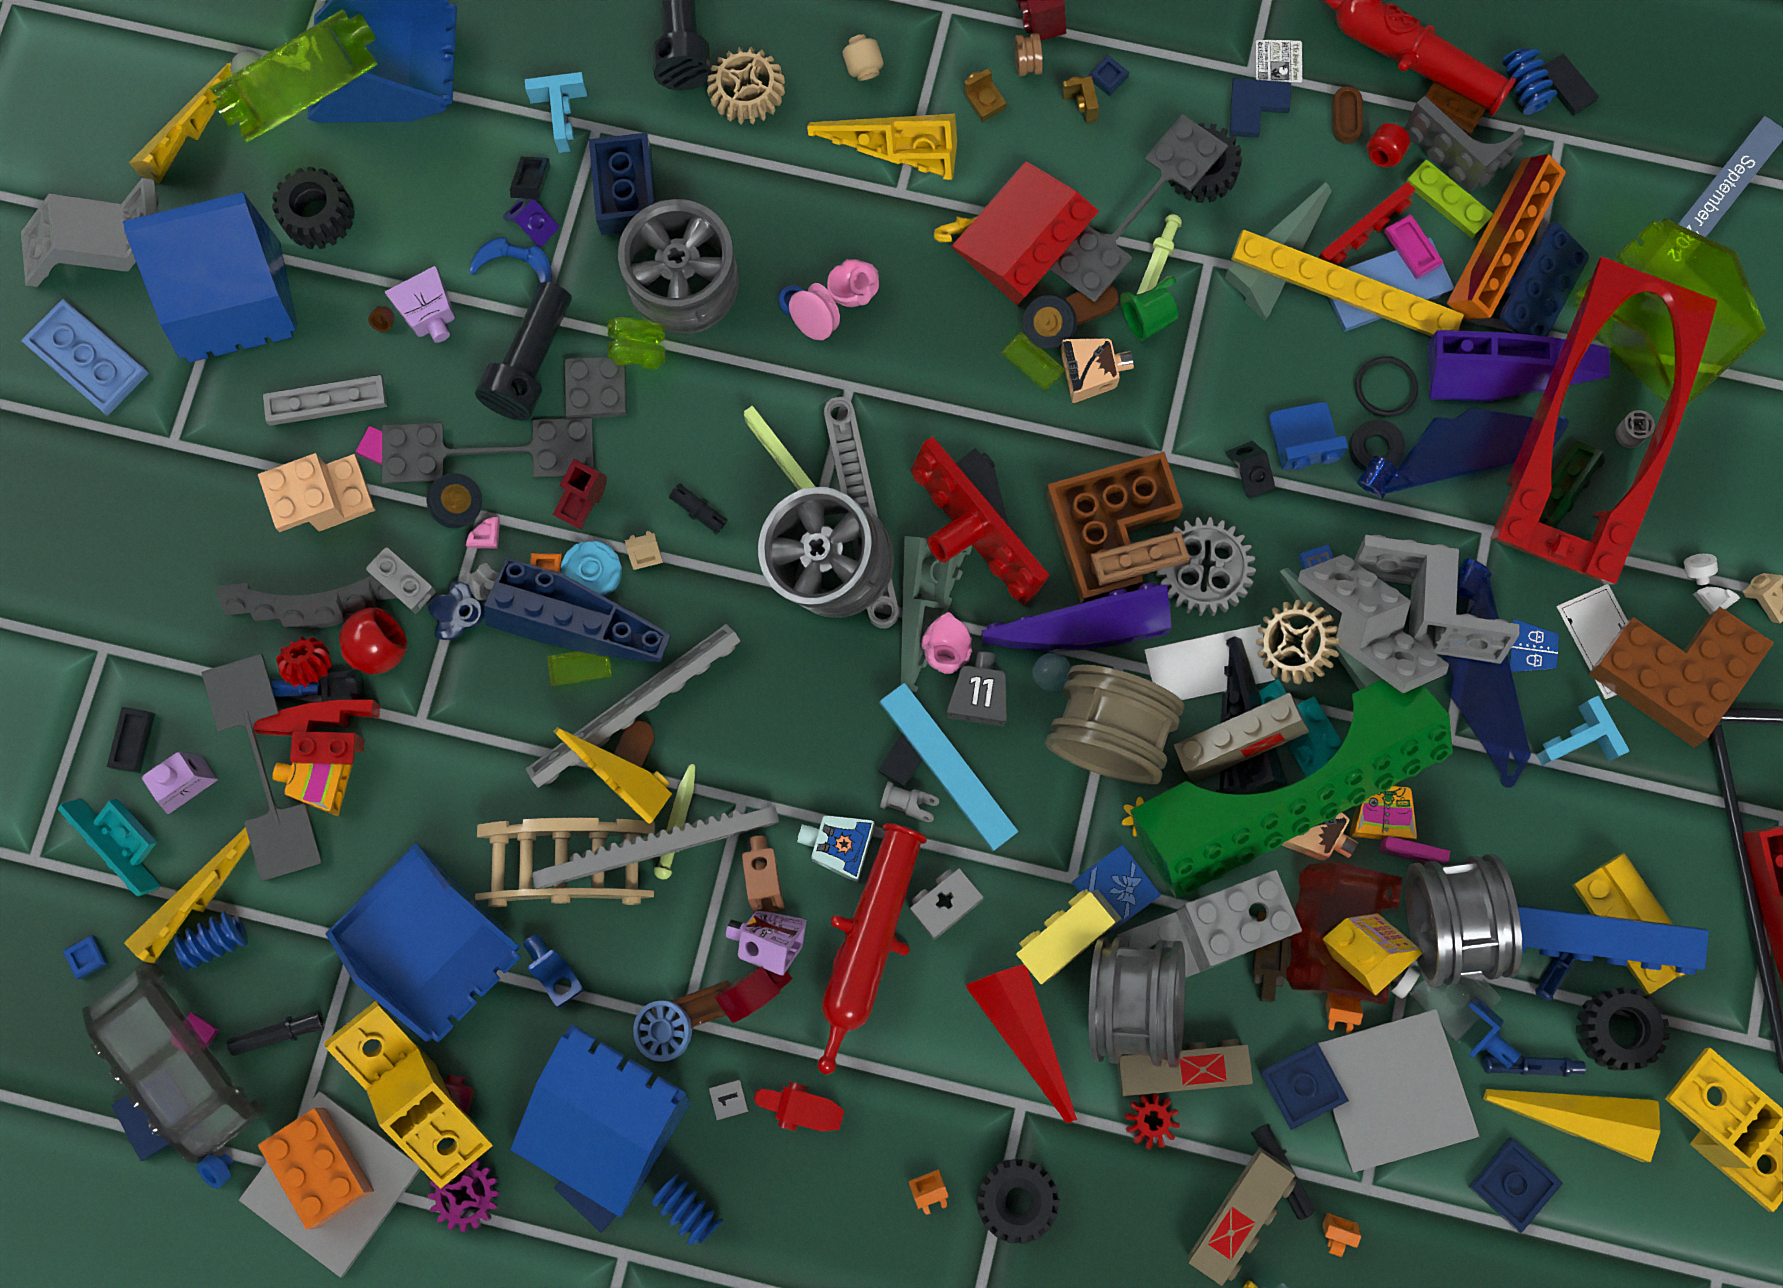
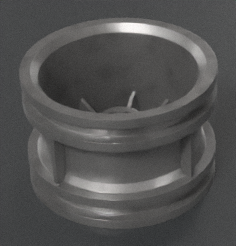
M683 199L665 200L641 210L624 229L618 247L619 267L634 308L648 324L667 333L693 334L714 326L727 315L738 294L739 274L729 231L716 213L694 201ZM702 243H706L715 249L722 258H700L699 251L696 248ZM654 249L658 250L655 255V261L644 262L645 258ZM680 259L681 263L676 264L675 261ZM696 272L711 281L704 289L691 295L686 279L692 277ZM660 275L665 279L671 280L667 297L656 295L645 287L655 281Z
M812 487L799 490L787 496L770 512L763 524L759 537V563L771 587L786 599L824 617H848L867 609L883 594L893 573L894 547L891 536L884 524L855 500L835 489ZM833 514H846L834 530L823 526L824 517ZM805 530H807L808 532L803 535L801 541L799 542L800 537L805 532ZM862 537V552L859 562L842 555L843 543ZM821 547L825 549L823 554L819 552V549ZM800 559L806 569L797 581L794 574L793 561ZM833 568L834 572L843 581V584L834 590L821 594V572H827Z
M1492 853L1485 854L1482 858L1477 855L1469 856L1464 864L1441 866L1437 861L1426 862L1424 866L1421 863L1410 864L1405 879L1406 913L1411 941L1423 952L1416 961L1425 982L1430 987L1441 986L1443 982L1446 985H1454L1459 982L1461 975L1483 973L1489 980L1499 979L1501 976L1505 978L1515 977L1520 970L1522 960L1521 924L1514 889L1501 859Z
M1099 936L1093 954L1089 991V1045L1093 1062H1102L1104 1056H1108L1110 1063L1118 1064L1122 1054L1145 1055L1151 1057L1153 1066L1161 1067L1163 1060H1168L1169 1067L1177 1068L1182 1049L1185 1011V953L1183 942L1174 941L1173 946L1168 947L1166 940H1158L1155 949L1127 948L1124 938L1116 937L1113 944H1110L1107 937Z

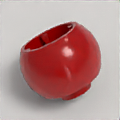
M369 607L355 612L344 622L339 634L341 654L345 661L352 668L367 674H382L393 669L402 661L407 651V638L402 628L391 615L380 608Z

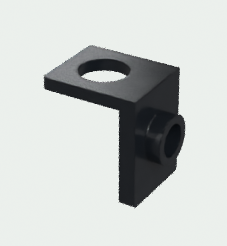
M1250 441L1226 451L1227 457L1238 465L1246 497L1250 499L1275 488L1267 452L1259 445ZM1244 451H1252L1251 453L1246 455H1238L1239 453Z

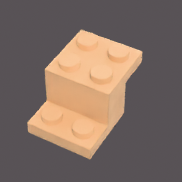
M314 453L258 474L275 528L279 532L306 522H310L320 532L376 511L358 457L355 454L325 464Z

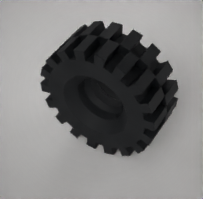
M1198 123L1199 126L1226 143L1228 148L1214 163L1215 168L1211 172L1205 173L1191 191L1174 180H1168L1170 186L1176 184L1175 192L1178 195L1185 192L1186 200L1191 201L1192 196L1198 197L1197 203H1203L1204 199L1208 197L1210 203L1216 201L1217 195L1223 198L1226 196L1227 191H1231L1234 187L1241 169L1242 156L1240 154L1242 150L1240 145L1235 146L1237 139L1234 135L1229 138L1227 137V129L1222 128L1219 132L1216 130V124L1211 123L1210 128H1205L1204 123Z
M1024 1159L1002 1161L989 1169L988 1173L981 1180L977 1191V1209L983 1224L999 1239L1012 1244H1026L1033 1240L1036 1241L1052 1228L1051 1225L1058 1216L1057 1211L1058 1207H1060V1199L1058 1198L1057 1186L1051 1175L1034 1162ZM1012 1188H1023L1030 1196V1206L1022 1214L1011 1213L1006 1208L1005 1196Z

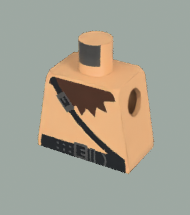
M1111 339L1062 340L1061 356L1072 403L1115 389L1120 379L1119 371L1134 368L1131 351L1114 354Z
M1341 812L1334 819L1320 823L1304 835L1296 836L1284 842L1282 846L1324 861L1329 858L1333 850L1350 858L1358 842L1343 833L1349 823V818Z

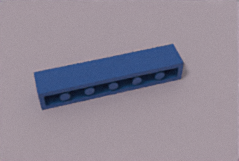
M1517 905L1522 933V952H1526V947L1538 948L1540 955L1559 957L1561 951L1573 953V959L1593 961V956L1607 957L1606 963L1627 966V960L1641 962V968L1661 970L1662 965L1675 966V972L1696 975V969L1705 970L1709 930L1705 928Z

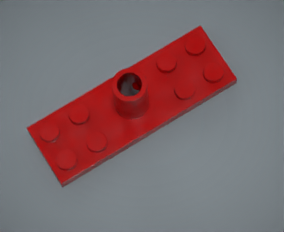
M932 436L923 442L910 470L915 481L923 486L931 495L934 504L938 508H942L952 520V522L928 537L927 543L931 553L937 560L946 563L973 545L988 563L991 572L996 577H999L1008 587L1010 595L1015 600H1019L1025 607L1034 600L1050 575Z

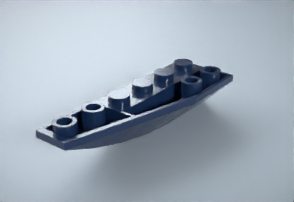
M506 558L484 605L486 626L542 643L600 656L661 662L671 638L670 633L568 576L511 558Z

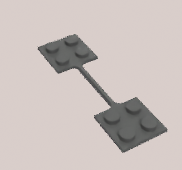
M1182 114L1145 157L1147 162L1161 171L1162 176L1112 235L1103 236L1087 225L1054 263L1050 271L1095 303L1133 259L1131 255L1116 245V240L1166 181L1174 180L1191 191L1228 148V145Z
M593 418L532 420L533 439L527 446L448 449L444 446L443 423L382 425V483L434 482L443 476V461L448 455L530 453L533 457V478L564 477L573 459L594 469Z
M263 654L202 671V677L218 732L240 725L247 728L268 801L269 811L265 815L244 821L260 880L265 881L321 864L322 859L306 804L303 803L286 809H280L276 806L254 732V725L258 720L279 714Z

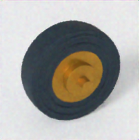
M1045 295L1035 299L1027 307L1023 316L1024 332L1030 342L1039 348H1060L1062 340L1071 339L1076 331L1077 318L1073 307L1065 299L1058 296Z
M458 473L446 474L436 479L430 486L426 498L427 508L432 518L439 524L448 528H461L472 523L479 515L482 508V494L478 485L471 478Z

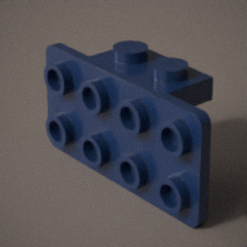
M1549 223L1539 243L1527 247L1499 301L1506 302L1500 313V319L1515 334L1548 337L1589 260V254L1559 223Z

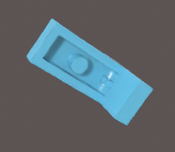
M582 72L524 79L525 89L531 104L550 101L556 146L559 153L570 152L569 140H574L572 123L567 122V114H571L570 99L588 96Z
M1599 695L1578 706L1587 723L1571 730L1572 737L1562 741L1561 737L1558 736L1542 744L1545 750L1536 755L1542 766L1595 740L1600 745L1608 762L1630 751Z

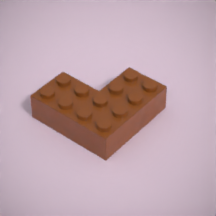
M1165 452L1047 484L1045 496L1080 604L1108 597L1109 593L1115 590L1127 589V592L1139 590V587L1142 586L1143 579L1141 575L1099 586L1091 554L1131 544L1128 532L1179 518L1183 505Z
M1722 607L1717 608L1706 618L1684 651L1632 617L1620 629L1588 675L1695 748L1708 739L1774 642Z

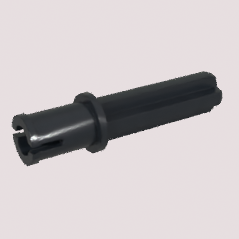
M319 1010L296 1018L288 1016L285 1021L229 1037L227 1039V1048L231 1055L236 1056L289 1039L297 1041L299 1036L324 1030V1019Z
M1269 1123L1251 1132L1258 1147H1261L1292 1168L1285 1156V1153H1287L1286 1149H1282ZM1295 1174L1293 1180L1296 1181V1184L1286 1199L1297 1219L1303 1220L1314 1213V1208Z

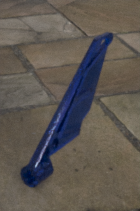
M1470 408L1455 419L1433 418L1399 469L1386 459L1374 456L1357 483L1368 493L1383 498L1388 493L1515 463L1533 417ZM1558 417L1553 448L1569 425V421L1565 417Z
M1465 558L1458 569L1457 594L1474 601L1468 614L1488 620L1499 619L1490 582L1492 573L1482 563L1474 559ZM1444 655L1442 659L1449 664L1448 669L1453 676L1450 697L1501 773L1500 783L1502 786L1511 788L1515 785L1531 753L1508 655H1506L1501 664ZM1510 752L1518 765L1513 776H1507Z

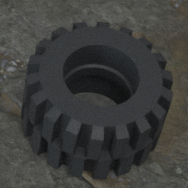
M307 167V171H303L300 168L295 170L296 174L293 176L290 173L285 176L286 181L284 183L279 182L276 186L279 192H274L272 197L275 201L272 204V210L281 227L291 240L293 239L300 246L304 244L308 249H314L315 245L319 249H324L328 243L332 246L337 244L336 239L339 237L343 239L347 235L345 230H351L353 223L350 219H353L355 216V212L352 209L354 207L353 202L341 182L334 174H328L322 168L318 172L314 167ZM327 200L325 207L317 215L301 217L302 210L310 202Z
M1630 987L1604 990V992L1592 995V1000H1587L1582 1005L1585 1011L1578 1012L1576 1018L1582 1020L1581 1025H1576V1033H1582L1583 1038L1578 1039L1580 1046H1587L1588 1050L1584 1052L1587 1057L1596 1058L1595 1063L1601 1067L1608 1066L1609 1070L1614 1071L1642 1069L1648 1067L1647 1063H1655L1659 1059L1657 1053H1664L1667 1047L1662 1044L1663 1040H1669L1670 1033L1664 1032V1026H1669L1668 1018L1662 1019L1660 1015L1665 1011L1661 1005H1653L1656 999L1651 995L1643 996L1644 991L1639 989L1630 990ZM1616 1010H1621L1628 1014L1635 1025V1039L1627 1049L1617 1045L1609 1033V1020Z

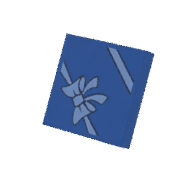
M1123 844L1071 882L1079 893L1086 889L1089 892L1098 889L1122 918L1121 921L1108 931L1109 934L1161 896Z

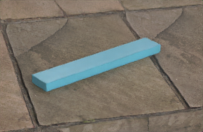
M905 683L880 700V705L992 851L1019 832Z

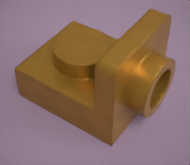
M989 68L982 72L972 73L964 82V96L981 122L1006 109L1007 103L992 82V72Z
M1076 76L1063 82V100L1076 98L1078 112L1084 113L1086 123L1097 121L1099 105L1092 76L1084 78Z

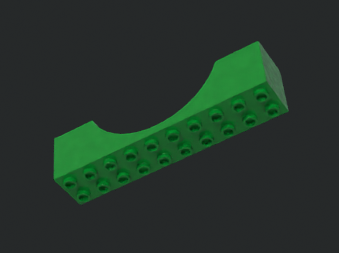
M1381 679L1352 694L1354 708L1348 735L1335 755L1315 773L1290 786L1275 791L1250 795L1213 792L1185 781L1130 810L1140 846L1176 899L1192 894L1199 887L1210 881L1222 878L1226 873L1241 865L1249 864L1265 852L1279 848L1284 842L1296 836L1304 835L1311 828L1324 821L1334 819L1339 813L1362 804L1366 799L1379 792L1389 790L1394 784L1417 775L1421 770L1430 765L1444 761L1449 755L1453 754L1450 715L1424 685L1402 693L1387 681Z

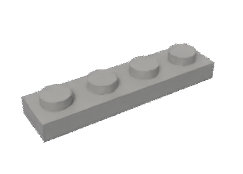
M382 375L263 394L265 419L269 426L387 407L385 382Z

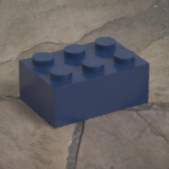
M647 133L589 139L595 213L601 235L623 233L628 223L636 214L646 207L657 203L652 149Z

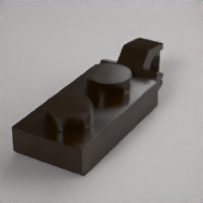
M1258 911L1256 921H1264L1267 912ZM1289 937L1254 950L1252 975L1254 976L1253 983L1260 984L1259 1001H1275L1276 986H1283L1287 974Z

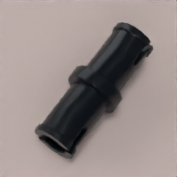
M681 483L676 486L677 490L675 488L672 490L669 499L686 510L692 520L697 519L713 531L715 535L720 532L719 529L724 528L728 519L707 505L708 501L705 498H698Z

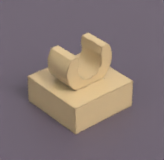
M647 531L644 536L635 538L634 535H631L628 540H625L633 570L663 563L655 533Z

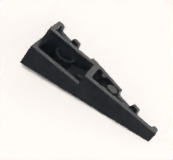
M1236 636L1226 640V645L1229 647L1228 666H1224V675L1227 676L1226 693L1222 694L1221 723L1262 705L1243 641ZM1276 747L1221 771L1220 790H1216V792L1250 795L1270 792L1288 785Z

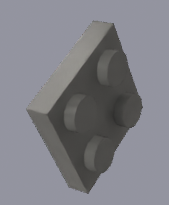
M624 356L565 359L567 419L627 416L626 360Z

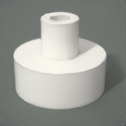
M1696 554L1684 560L1685 574L1690 578H1696L1698 585L1708 584L1710 582L1709 577L1718 572L1717 558L1712 554Z
M1409 965L1392 980L1394 983L1390 991L1401 999L1404 998L1416 983L1420 972Z

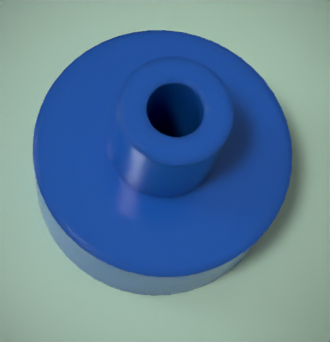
M209 1154L197 1164V1170L201 1178L208 1185L218 1189L230 1179L231 1175L228 1167L233 1163V1160L227 1154H223L220 1158Z

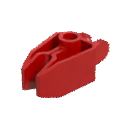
M791 1081L788 1087L782 1086L780 1092L761 1088L757 1089L753 1095L756 1105L774 1111L773 1118L779 1120L777 1126L796 1131L797 1125L821 1132L839 1130L844 1110L830 1099L807 1093L808 1086Z

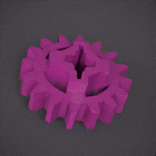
M475 1160L471 1166L469 1165L462 1171L466 1172L465 1175L457 1183L449 1182L440 1189L433 1181L430 1182V1185L436 1188L435 1193L428 1194L429 1199L436 1201V1204L430 1208V1211H439L441 1213L437 1219L438 1223L449 1220V1230L455 1229L459 1224L461 1232L468 1231L469 1223H471L474 1229L480 1228V1218L490 1221L492 1217L488 1210L498 1209L499 1207L496 1202H493V1197L501 1195V1191L493 1189V1185L499 1182V1179H490L488 1177L492 1171L491 1167L480 1170V1160ZM480 1180L484 1185L485 1194H482L478 1183ZM467 1188L466 1193L471 1195V1198H474V1200L462 1202L463 1197L454 1190ZM444 1195L448 1197L451 1205L450 1209L446 1206ZM468 1208H480L474 1215L463 1217L467 1213Z

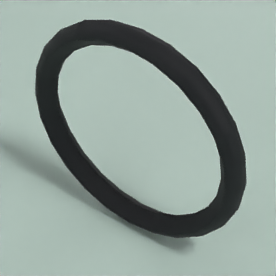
M1378 357L1368 361L1361 367L1355 380V390L1360 403L1367 410L1379 416L1391 417L1406 412L1413 405L1418 395V381L1413 370L1403 361L1393 357ZM1380 363H1392L1401 367L1408 374L1412 383V393L1407 403L1398 409L1390 411L1372 406L1365 399L1361 388L1363 375L1370 367Z

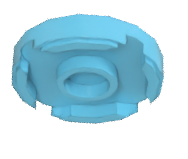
M600 541L581 542L566 552L561 562V574L568 576L606 598L616 590L621 580L622 566L618 555L609 545Z

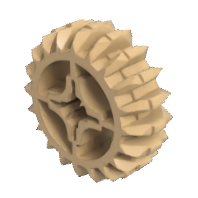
M739 47L737 50L738 54L734 55L728 50L726 54L727 59L718 57V66L712 65L711 75L707 79L709 85L707 91L711 98L712 106L714 108L717 107L718 113L721 116L727 114V119L730 122L738 117V122L741 125L745 119H749L750 123L754 124L756 117L764 121L766 118L765 112L774 115L775 106L781 105V96L785 94V87L783 86L785 79L784 75L781 74L780 65L775 64L772 55L765 57L763 50L755 54L754 49L750 47L748 52L743 53V50ZM759 73L768 80V87L762 85V82L758 80ZM725 85L730 86V89L734 91L733 98L724 92Z
M1296 600L1293 608L1290 603L1284 602V612H1281L1276 607L1272 608V613L1275 617L1273 619L1267 616L1263 617L1264 622L1269 625L1266 629L1263 627L1258 628V632L1263 634L1264 638L1256 640L1257 645L1264 647L1257 652L1258 657L1266 658L1262 664L1263 667L1266 669L1272 668L1271 675L1274 677L1281 675V680L1287 683L1293 678L1294 683L1301 684L1303 675L1307 682H1313V672L1323 677L1325 674L1321 667L1323 665L1329 668L1333 667V663L1328 660L1329 656H1339V652L1332 649V646L1340 644L1338 638L1332 637L1337 634L1338 630L1337 626H1330L1334 618L1331 615L1324 617L1326 610L1322 607H1318L1315 610V604L1310 601L1304 606L1302 601ZM1307 618L1315 623L1310 627L1306 625L1302 629H1296L1290 621ZM1280 630H1282L1284 639L1277 647L1278 650H1276L1277 636ZM1320 633L1321 643L1319 650L1315 655L1312 650L1313 642L1317 638H1319L1318 634ZM1293 634L1303 639L1301 640L1303 642L1301 645L1303 650L1293 645L1296 644L1293 642L1295 639ZM1300 655L1307 663L1300 666H1287L1282 660L1286 657L1291 658L1292 656Z

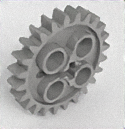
M1198 517L1193 527L1186 520L1183 523V531L1177 527L1173 528L1172 533L1181 531L1185 546L1193 545L1199 551V554L1196 556L1189 555L1190 560L1188 563L1161 569L1156 572V577H1165L1159 586L1166 584L1169 587L1168 597L1176 596L1178 598L1175 604L1176 607L1184 602L1187 604L1186 613H1189L1193 607H1197L1198 615L1202 616L1205 608H1208L1211 616H1214L1218 606L1225 613L1228 610V602L1236 607L1239 603L1237 596L1245 598L1248 592L1244 587H1251L1253 581L1247 576H1253L1256 572L1255 568L1248 565L1255 561V557L1246 556L1252 546L1241 545L1245 537L1244 534L1238 537L1233 536L1235 526L1226 531L1224 530L1223 520L1218 526H1213L1212 517H1209L1206 525H1202ZM1205 541H1209L1210 551L1207 567L1210 569L1205 580L1206 592H1202L1200 588L1204 567L1201 563L1205 557ZM1215 549H1225L1229 554V558H1218L1215 554ZM1184 574L1194 576L1196 584H1185L1181 576ZM1215 577L1222 578L1226 582L1227 587L1224 589L1216 588L1212 583V579Z

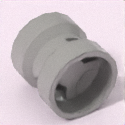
M1635 410L1629 413L1616 427V440L1626 448L1640 446L1654 432V419L1649 413L1642 410Z

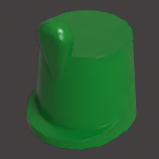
M1174 276L1166 277L1149 291L1133 295L1130 292L1121 294L1120 304L1125 321L1131 333L1139 341L1146 340L1178 320L1176 303L1171 293L1166 289L1176 283Z

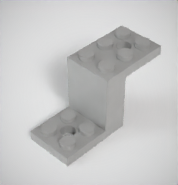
M142 178L122 204L48 194L21 231L25 285L38 287L42 280L49 275L53 266L58 263L128 272L136 263V260L126 237L123 221L157 213L159 194L155 192L154 180Z
M1365 535L1354 562L1375 574L1380 580L1411 585L1409 635L1414 640L1436 654L1502 663L1519 637L1520 624L1509 623L1503 619L1488 620L1477 618L1471 614L1456 615L1459 549L1448 548L1442 544L1429 545L1417 543L1414 540L1390 539L1382 535Z
M1274 870L1187 903L1175 913L1117 934L1116 937L1124 938L1127 948L1150 949L1151 946L1156 945L1158 940H1166L1167 946L1172 947L1174 941H1182L1185 953L1186 978L1228 962L1239 955L1297 934L1302 929L1278 872ZM1258 903L1265 907L1267 915L1264 921L1257 922L1250 917L1249 908L1252 904Z

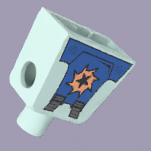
M823 816L820 829L802 824L797 843L814 847L811 857L813 862L859 883L875 823L871 820Z

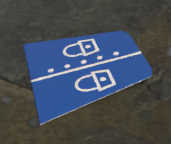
M1514 619L1513 623L1520 625L1519 637L1511 647L1510 672L1556 668L1558 634Z

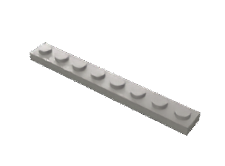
M725 624L573 735L598 747L603 746L608 742L613 733L632 725L638 715L644 711L654 709L660 703V699L667 694L679 691L685 685V681L693 675L702 674L710 667L711 662L718 657L730 654L735 649V645L740 642V639ZM562 742L527 767L526 771L534 784L539 788L543 784L552 783L557 779L562 770L568 766L578 764L582 759Z

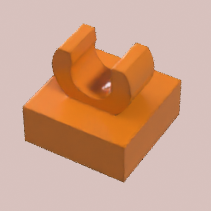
M1328 993L1325 1005L1329 1030L1333 1031L1335 1023L1340 1021L1345 1022V1031L1347 1034H1350L1354 1027L1353 1024H1361L1363 1011L1360 999Z
M939 1169L908 1181L918 1209L922 1208L926 1215L931 1214L928 1205L940 1201L942 1208L947 1207L945 1198L949 1196Z
M1326 1213L1323 1229L1325 1237L1329 1238L1327 1246L1330 1247L1329 1253L1342 1257L1346 1244L1358 1247L1361 1239L1359 1224Z

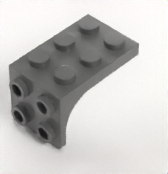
M1426 96L1416 103L1404 128L1412 143L1418 144L1427 152L1431 161L1441 165L1454 182L1461 184L1470 193L1478 185L1481 188L1485 187L1495 176L1494 172L1499 167L1503 170L1515 158L1513 154L1523 145L1521 138L1526 132L1520 127L1513 135L1500 143L1485 144L1469 137Z

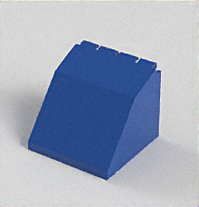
M329 0L314 15L307 119L315 122H410L446 111V105L453 102V82L451 80L454 79L455 56L452 54L455 53L456 30L454 28L457 23V6L448 4L449 0Z
M244 192L123 221L126 237L158 321L179 359L185 357L188 363L210 358L209 351H212L214 356L239 351L238 344H241L243 349L267 344L266 337H270L272 342L293 338V331L296 330L295 328L298 325L281 243Z
M416 842L325 933L353 982L426 1042L433 1038L439 1043L454 1027L450 1020L455 1017L456 1020L460 1021L477 1003L473 996L477 993L483 997L501 979L496 972L501 969L503 973H506L521 958L517 953L521 948L519 944Z
M571 1024L567 1032L559 1040L535 1085L510 1150L622 1218L691 1103L684 1091L660 1076L657 1077L652 1087L647 1085L653 1072L632 1059H629L623 1070L620 1069L619 1066L625 1055L607 1044L601 1042L596 1051L592 1052L590 1048L596 1038Z

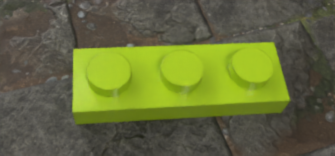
M1427 159L1407 179L1416 189L1415 193L1471 239L1483 229L1493 216L1491 211Z

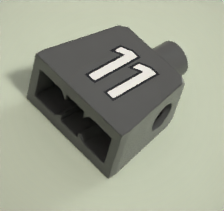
M982 651L977 652L975 667L962 666L948 706L947 718L1005 727L1007 718L1006 675L1003 671L993 670L995 654Z

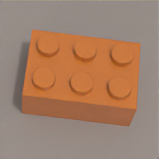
M326 1108L311 1109L258 1144L259 1149L306 1230L321 1227L374 1191Z

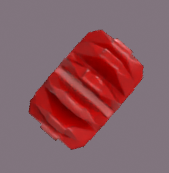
M301 636L296 642L290 641L288 647L280 648L281 654L276 657L279 668L278 672L281 678L286 683H290L294 688L301 684L307 688L311 682L318 683L320 677L328 676L327 670L332 667L326 645L322 641H317L314 636L307 640Z
M1153 1093L1151 1103L1149 1104L1147 1096L1141 1094L1139 1095V1100L1142 1107L1136 1102L1131 1101L1129 1106L1136 1111V1114H1124V1119L1134 1120V1125L1127 1126L1125 1130L1127 1133L1138 1131L1133 1139V1142L1136 1144L1141 1142L1144 1136H1146L1145 1148H1152L1153 1138H1155L1158 1147L1163 1148L1165 1147V1142L1162 1135L1169 1140L1175 1139V1135L1168 1128L1180 1127L1179 1122L1170 1121V1117L1176 1116L1179 1112L1177 1109L1166 1111V1108L1171 1103L1169 1098H1165L1158 1105L1159 1094ZM1150 1111L1155 1112V1118L1160 1119L1159 1126H1153L1155 1130H1149V1124L1144 1123L1145 1116H1150Z

